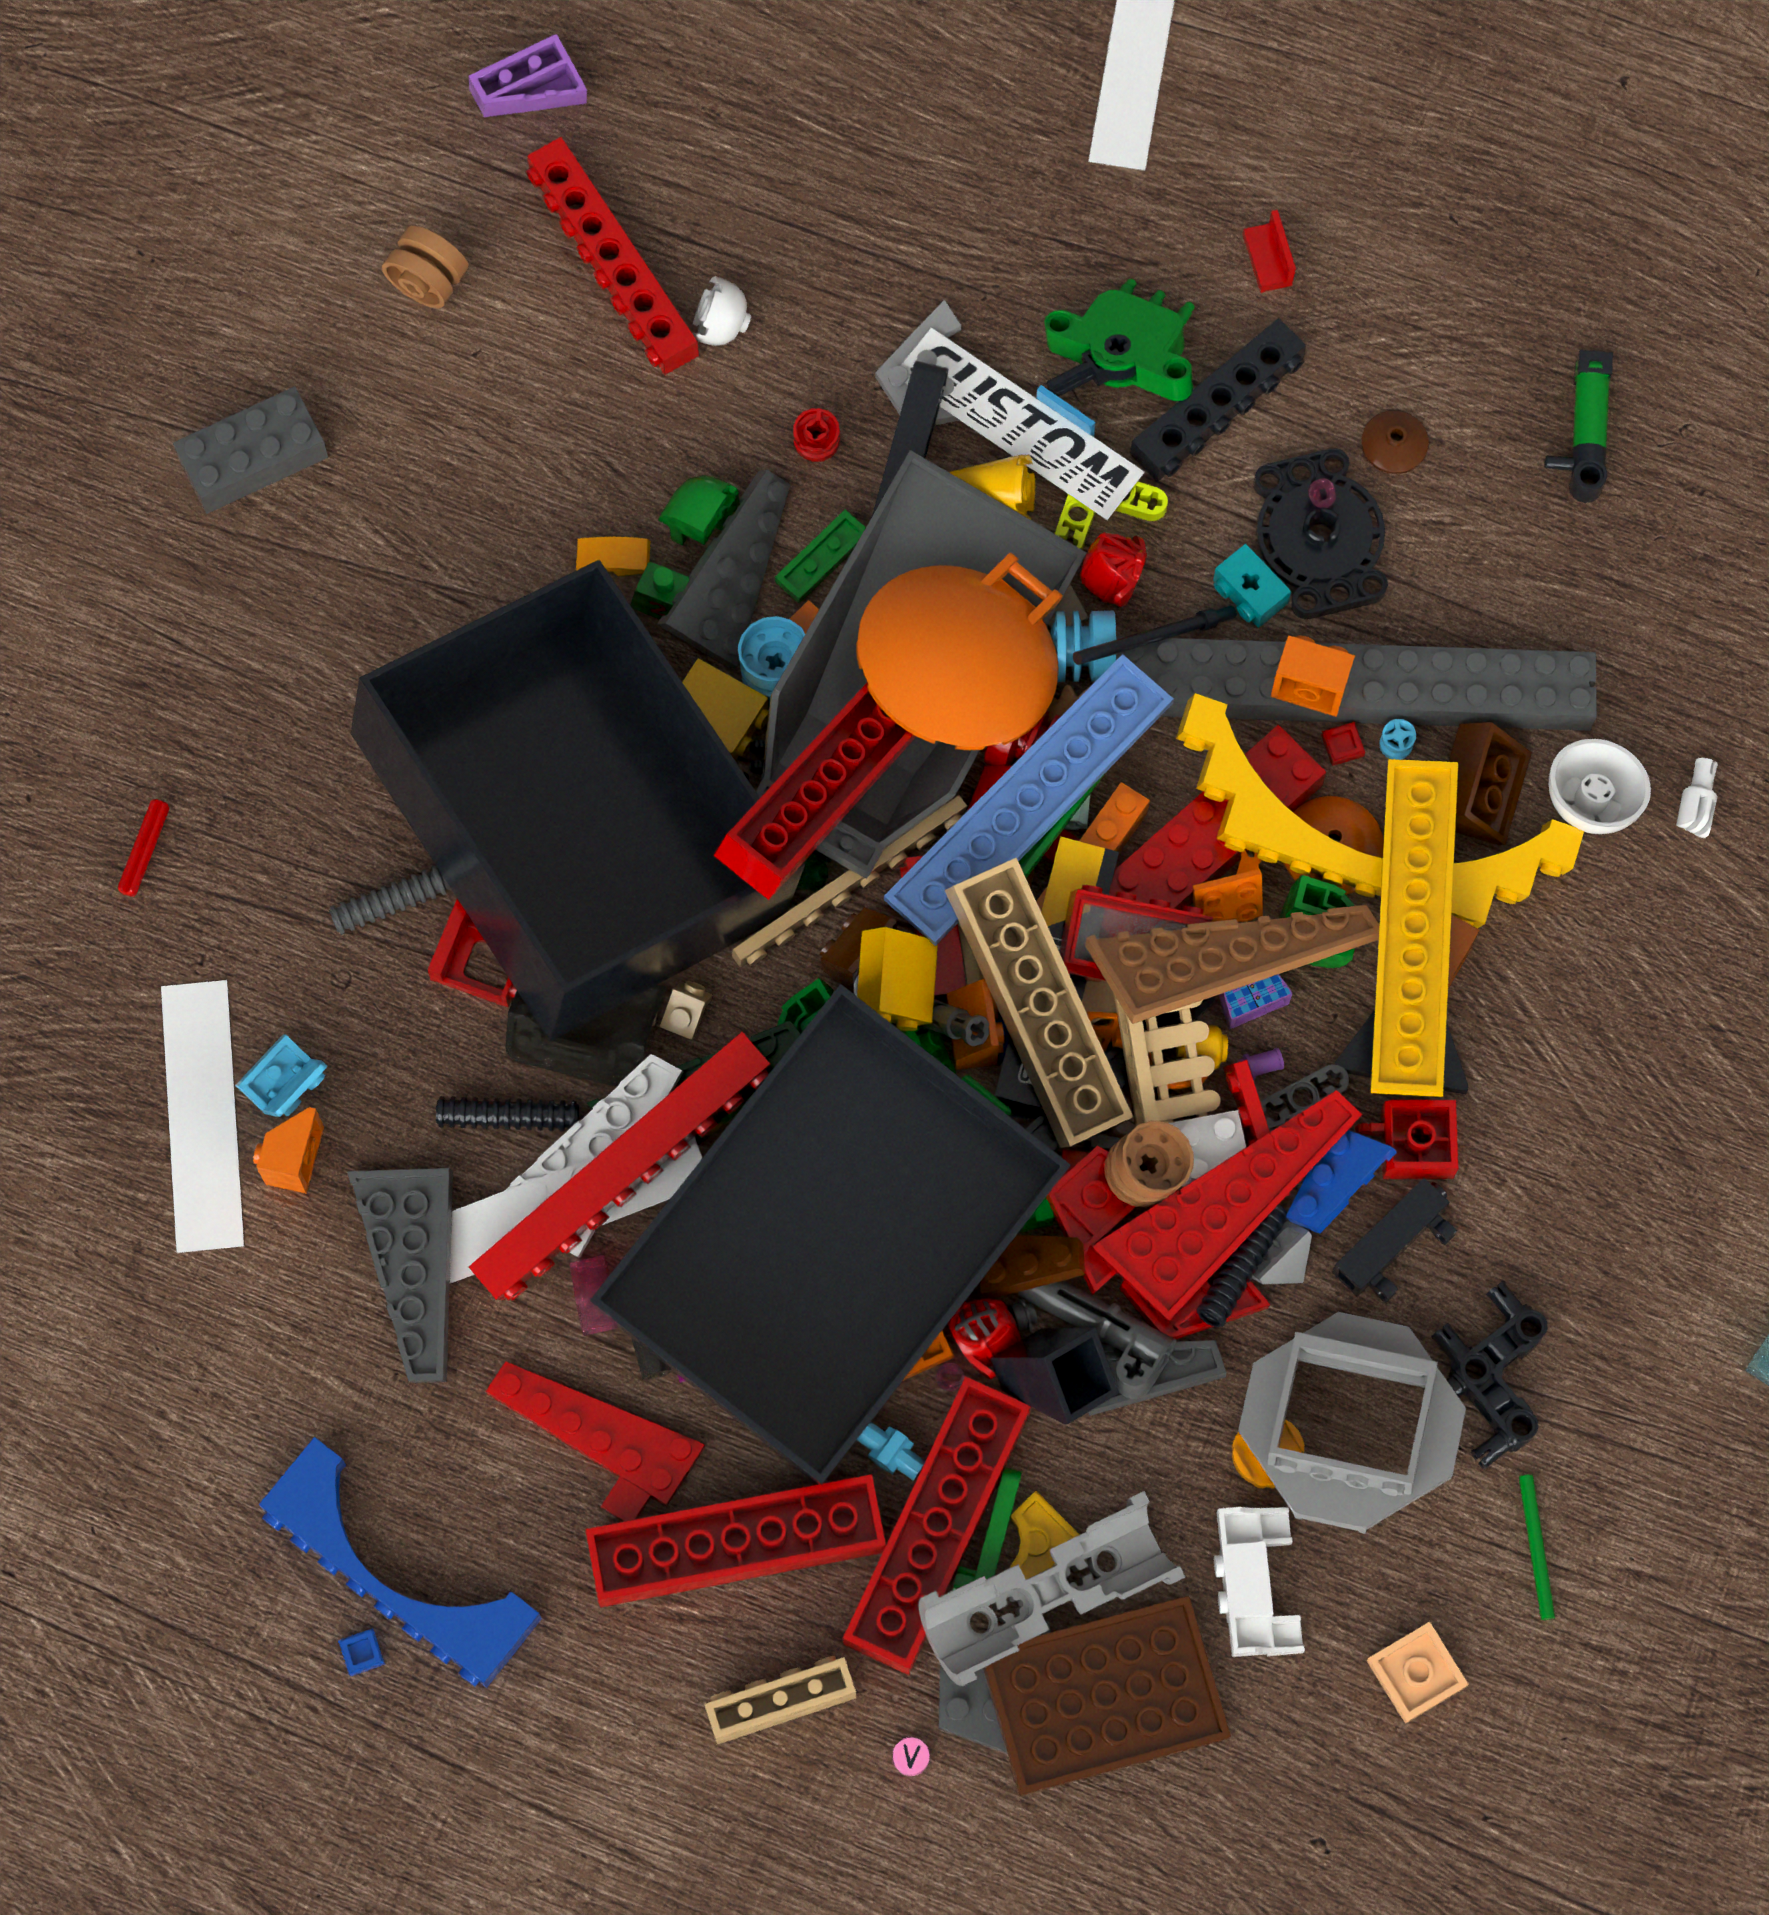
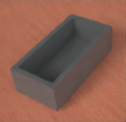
M295 386L173 442L177 457L206 514L328 458L324 441Z

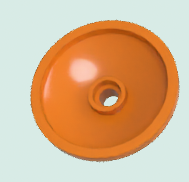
M1325 796L1312 799L1299 806L1293 812L1308 825L1324 835H1338L1341 839L1339 843L1359 852L1383 858L1384 840L1380 826L1373 815L1357 802L1343 797ZM1284 863L1288 873L1295 881L1301 875H1304L1292 871L1290 865ZM1312 872L1309 875H1304L1323 881V876ZM1344 883L1342 886H1337L1347 891L1345 894L1355 892V887Z

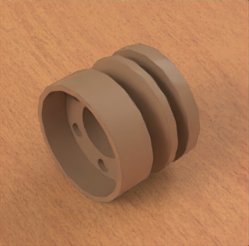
M1151 1120L1137 1125L1110 1148L1105 1159V1177L1109 1188L1120 1200L1132 1206L1149 1207L1163 1201L1189 1179L1194 1167V1153L1188 1138L1179 1128L1164 1121ZM1145 1165L1148 1170L1142 1171L1139 1166Z

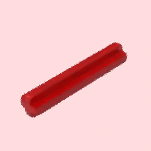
M153 799L149 804L118 884L119 892L130 897L137 895L169 812V806L164 801Z

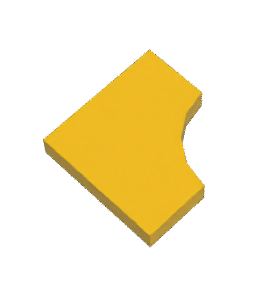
M1037 1491L1010 1515L1011 1520L1018 1529L1020 1538L1019 1552L1010 1568L1019 1565L1027 1580L1052 1568L1054 1561L1050 1555L1051 1548L1080 1535Z

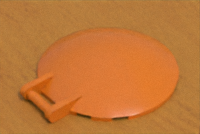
M1011 552L988 575L973 569L948 565L921 567L903 573L879 589L867 605L859 623L856 653L859 669L863 670L868 682L867 689L880 708L894 722L906 731L930 743L935 744L936 741L955 745V749L983 750L985 746L1000 743L1006 745L1028 733L1041 720L1050 706L1056 691L1059 670L1058 658L1052 636L1043 619L1057 606L1063 595L1056 589L1052 591L1018 563L1019 558ZM1010 573L1039 597L1042 602L1035 607L1002 579Z

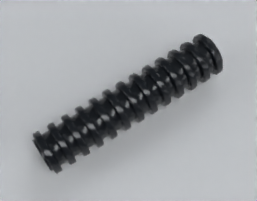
M440 1096L436 1106V1123L439 1128H443L445 1124H449L450 1128H455V1125H460L461 1128L471 1125L472 1129L482 1125L483 1129H488V1126H493L494 1129L504 1126L505 1130H509L513 1126L516 1130L526 1127L527 1131H531L532 1127H537L538 1131H542L543 1128H548L549 1131L559 1128L560 1132H564L565 1128H571L579 1121V1104H577L576 1100H572L571 1104H566V1100H561L560 1103H555V1100L544 1103L543 1099H539L538 1103H533V1099H528L527 1102H522V1099L511 1102V1098H506L505 1102H502L500 1098L489 1101L488 1097H484L483 1101H479L478 1097H473L472 1100L462 1097L461 1100H457L455 1096H451L450 1100H446L445 1096Z
M1280 1204L1275 1207L1230 1255L1228 1260L1224 1262L1223 1269L1217 1274L1218 1278L1214 1279L1212 1287L1208 1289L1207 1295L1202 1299V1304L1196 1309L1199 1317L1207 1324L1223 1327L1227 1322L1226 1318L1231 1315V1309L1236 1307L1237 1300L1242 1297V1292L1246 1290L1247 1283L1253 1278L1252 1274H1255L1263 1257L1267 1255L1268 1249L1273 1245V1240L1277 1238L1278 1231L1283 1228V1223L1287 1221V1211Z

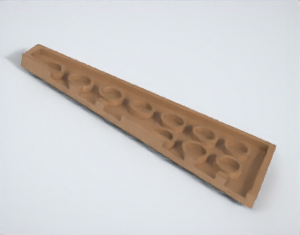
M1367 905L1327 909V912L1316 915H1305L1303 912L1291 913L1289 918L1270 920L1269 916H1260L1258 921L1238 923L1237 919L1188 924L1187 928H1182L1181 930L1167 931L1161 927L1152 928L1150 933L1129 935L1128 931L1118 932L1117 937L1096 939V936L1092 935L1086 938L1085 947L1129 1020L1134 1024L1379 940L1380 925Z

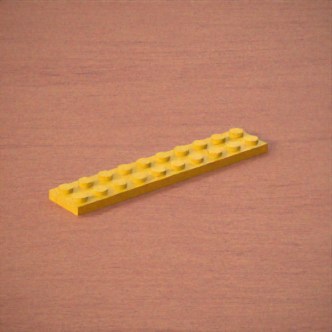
M1388 759L1371 1093L1443 1097L1458 762Z

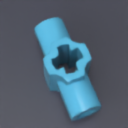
M870 1422L857 1439L858 1442L871 1450L868 1457L877 1466L892 1475L897 1469L914 1481L924 1466L925 1460L911 1451L914 1443L900 1431L890 1426L886 1431H883Z

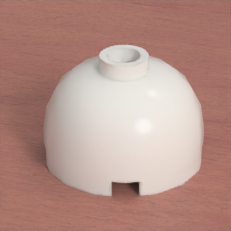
M714 276L709 282L715 285L712 291L704 290L694 317L693 325H699L698 333H691L699 342L718 346L725 345L734 340L738 332L745 333L751 319V314L746 313L747 301L743 292L728 280Z

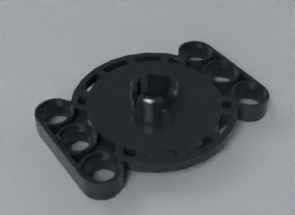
M1337 448L1265 464L1256 471L1253 483L1256 493L1266 498L1258 516L1256 531L1258 547L1265 563L1276 576L1287 584L1298 588L1294 592L1291 608L1293 613L1301 619H1313L1377 603L1384 598L1388 587V580L1385 574L1373 569L1384 547L1385 526L1383 515L1376 500L1370 493L1354 480L1345 477L1349 468V458L1344 451ZM1330 458H1335L1342 463L1343 469L1336 473L1329 472L1325 468L1324 463ZM1303 466L1309 469L1311 476L1306 480H1298L1293 476L1292 470L1295 467ZM1265 474H1272L1277 477L1279 484L1274 488H1266L1260 483V478ZM1353 489L1366 500V503L1363 504L1350 490ZM1268 509L1272 514L1269 527H1262L1263 518ZM1371 510H1373L1377 519L1378 527H1373L1369 514ZM1321 524L1327 526L1332 534L1329 535L1328 541L1324 542V537L1316 535L1312 530H1309L1310 527ZM1263 537L1268 540L1271 554L1268 553L1265 547ZM1379 537L1378 548L1375 555L1370 553L1372 540ZM1368 579L1377 580L1381 585V590L1376 594L1368 593L1364 590L1362 583ZM1335 587H1342L1349 593V598L1343 602L1335 601L1331 597L1330 591ZM1310 595L1316 600L1317 605L1313 609L1305 610L1299 606L1297 600L1300 596Z

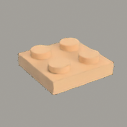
M1430 1622L1366 1660L1405 1724L1469 1685Z

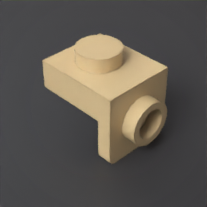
M681 982L672 991L660 1027L692 1040L696 1036L706 1005L711 1002L713 995L705 992V987L696 982Z

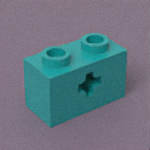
M1246 543L1215 568L1213 582L1217 592L1225 599L1229 597L1237 606L1236 609L1239 615L1248 623L1252 621L1257 628H1260L1289 603L1291 590Z

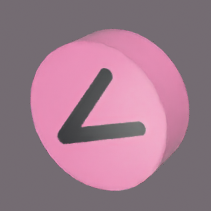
M913 1737L905 1738L894 1748L893 1763L896 1769L904 1775H918L928 1766L929 1750L920 1739Z

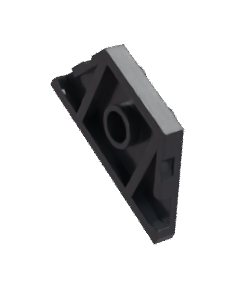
M1375 1010L1334 1063V1065L1343 1067L1348 1074L1372 1078ZM1446 1021L1443 1091L1466 1095L1468 1083Z

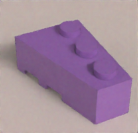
M557 34L469 75V90L484 117L587 103V89Z

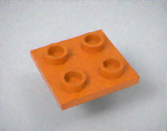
M1246 850L1241 852V860L1236 875L1193 885L1194 907L1204 909L1203 915L1213 917L1211 922L1237 919V922H1247L1263 916L1262 872L1259 869V864L1262 860L1257 858L1258 853L1253 852L1254 857H1249Z

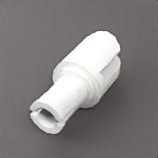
M1698 758L1695 761L1691 786L1683 790L1676 823L1680 828H1684L1686 831L1701 838L1709 836L1717 801V795L1712 788L1718 763L1708 758Z

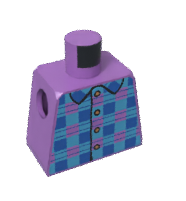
M1279 974L1219 994L1229 1030L1288 1005L1292 997L1291 990Z

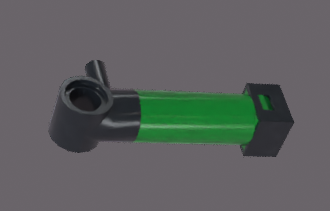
M1579 350L1574 367L1576 391L1572 457L1547 455L1544 462L1546 469L1572 471L1569 491L1574 499L1583 503H1590L1598 499L1608 476L1606 470L1609 382L1612 376L1613 352ZM1581 478H1591L1592 480H1594L1595 484H1585L1581 480Z

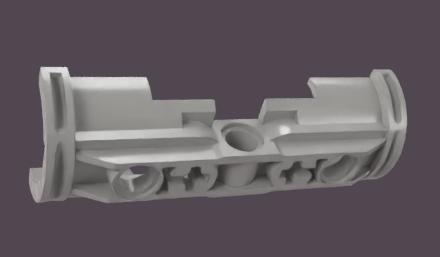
M1145 1491L1129 1498L1127 1508L1089 1525L1085 1533L1051 1548L1050 1555L1054 1561L1052 1568L1027 1580L1019 1565H1016L987 1580L983 1576L944 1596L939 1597L935 1591L922 1597L919 1600V1613L922 1625L938 1661L948 1676L959 1686H964L976 1680L977 1677L974 1672L1019 1651L1017 1645L1048 1631L1049 1628L1042 1614L1067 1601H1073L1076 1610L1083 1614L1116 1597L1125 1599L1160 1581L1166 1584H1173L1185 1578L1181 1567L1173 1564L1164 1552H1161L1148 1525L1147 1506L1150 1502ZM1100 1552H1108L1113 1556L1115 1564L1110 1572H1104L1099 1569L1097 1556ZM1070 1567L1073 1572L1086 1567L1091 1572L1078 1579L1079 1586L1075 1582L1069 1583L1066 1578L1071 1574ZM1006 1598L1010 1602L1017 1601L1019 1608L1015 1610L1016 1617L1012 1613H1007L999 1618L996 1617L994 1611L1007 1605ZM976 1612L984 1614L988 1619L989 1626L984 1633H977L971 1628L970 1619Z

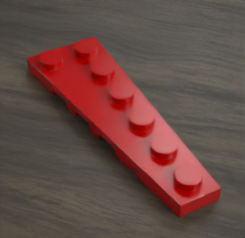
M506 1361L486 1390V1393L616 1476H621L666 1507L705 1449V1445L699 1441Z

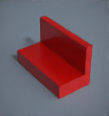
M1274 210L1271 211L1269 223L1243 230V238L1260 293L1292 286L1296 270L1279 212Z

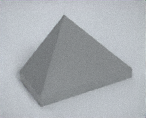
M1289 1220L1285 1222L1283 1228L1278 1231L1277 1238L1273 1240V1245L1268 1249L1267 1255L1263 1257L1255 1274H1252L1253 1279L1261 1284L1303 1283L1312 1239L1311 1233Z

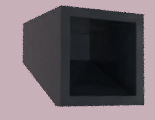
M1095 1327L1041 1328L990 1358L1003 1392L1062 1424L1073 1422L1119 1394Z

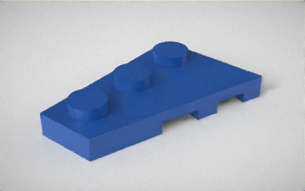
M1348 1130L1307 1173L1286 1218L1294 1224L1320 1234L1349 1204V1198L1363 1183L1367 1185L1375 1176L1373 1173L1385 1160L1389 1162L1397 1151L1391 1146Z

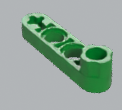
M1004 1468L977 1570L959 1566L953 1591L985 1576L986 1580L995 1576L1022 1471Z

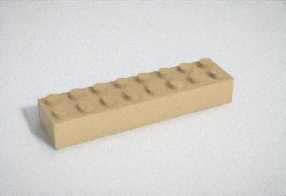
M1017 858L945 889L1060 1147H1069L1132 1118L1133 1115Z

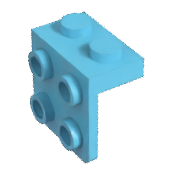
M283 1034L235 1086L264 1114L280 1117L283 1114L289 1116L300 1105L301 1100L298 1098L306 1089L313 1090L325 1078V1074L322 1072L327 1068V1065L322 1060L311 1059L287 1035Z

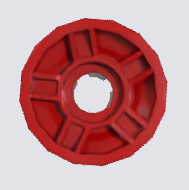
M814 408L802 412L796 418L793 426L794 447L800 456L812 462H822L831 458L837 452L840 445V428L836 417L832 413L821 408ZM819 431L822 434L818 435V439H814L811 433Z

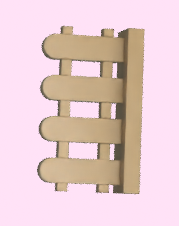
M1114 995L1136 1126L1151 1120L1171 1123L1173 1119L1195 1114L1197 1118L1207 1116V1112L1216 1110L1220 1105V1096L1216 1091L1210 1089L1203 1090L1201 1077H1206L1213 1073L1215 1063L1209 1056L1197 1055L1196 1043L1202 1042L1208 1037L1209 1028L1203 1021H1192L1190 1008L1199 1006L1203 1000L1169 1011H1179L1181 1023L1158 1028L1155 1016L1145 1020L1147 1030H1144L1142 1021L1134 1024L1131 1023ZM1185 1045L1187 1058L1163 1062L1161 1050ZM1148 1052H1151L1153 1065L1149 1064ZM1191 1081L1192 1092L1169 1097L1167 1084ZM1153 1087L1157 1088L1158 1099L1156 1100Z

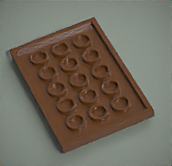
M1189 1596L1036 1636L1017 1645L1019 1651L983 1668L1019 1796L1231 1738Z

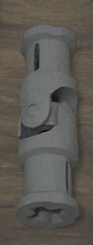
M935 998L932 1023L921 1025L925 1029L945 1034L952 1039L962 1038L970 1046L983 1044L989 1035V1022L985 1017L981 1015L971 1016L966 1010L954 1007Z

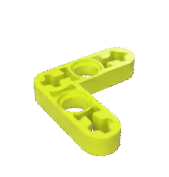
M1137 481L1129 492V498L1122 501L1115 510L1147 521H1156L1165 515L1168 498L1163 490ZM1135 492L1140 493L1137 506L1133 505ZM1068 494L1055 534L1067 540L1069 529L1075 531L1073 545L1083 550L1095 512ZM1151 498L1157 499L1158 506H1155L1153 510L1148 509V503H1146L1150 502ZM1074 507H1081L1085 509L1088 516L1083 521H1074L1069 517L1068 513Z

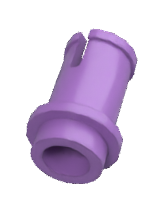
M1279 1048L1253 1056L1244 1054L1242 1059L1237 1060V1062L1247 1060L1253 1080H1255L1256 1076L1284 1069V1061Z

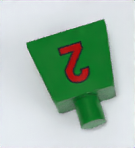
M648 562L636 587L630 606L632 609L661 619L662 616L668 615L674 605L672 603L677 593L683 592L689 583V577L653 562Z

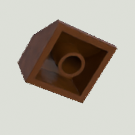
M865 907L858 915L852 913L843 924L841 929L844 932L836 941L830 939L821 950V970L854 994V982L859 975L862 931L882 927L897 930V921L890 916Z

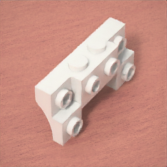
M1233 1507L1217 1510L1220 1555H1214V1568L1216 1577H1222L1224 1591L1218 1592V1606L1220 1614L1226 1613L1232 1657L1304 1653L1300 1623L1301 1615L1272 1616L1273 1605L1266 1547L1292 1544L1288 1515L1289 1507Z

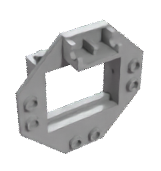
M1337 1312L1304 1333L1295 1332L1294 1339L1253 1363L1238 1432L1296 1519H1306L1366 1534V1530L1452 1478L1466 1407L1438 1369V1362L1431 1359L1410 1327ZM1298 1361L1425 1388L1407 1475L1279 1448Z

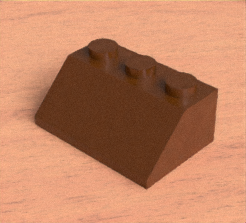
M1492 722L1459 724L1449 762H1458L1455 832L1493 844L1506 845L1532 752Z

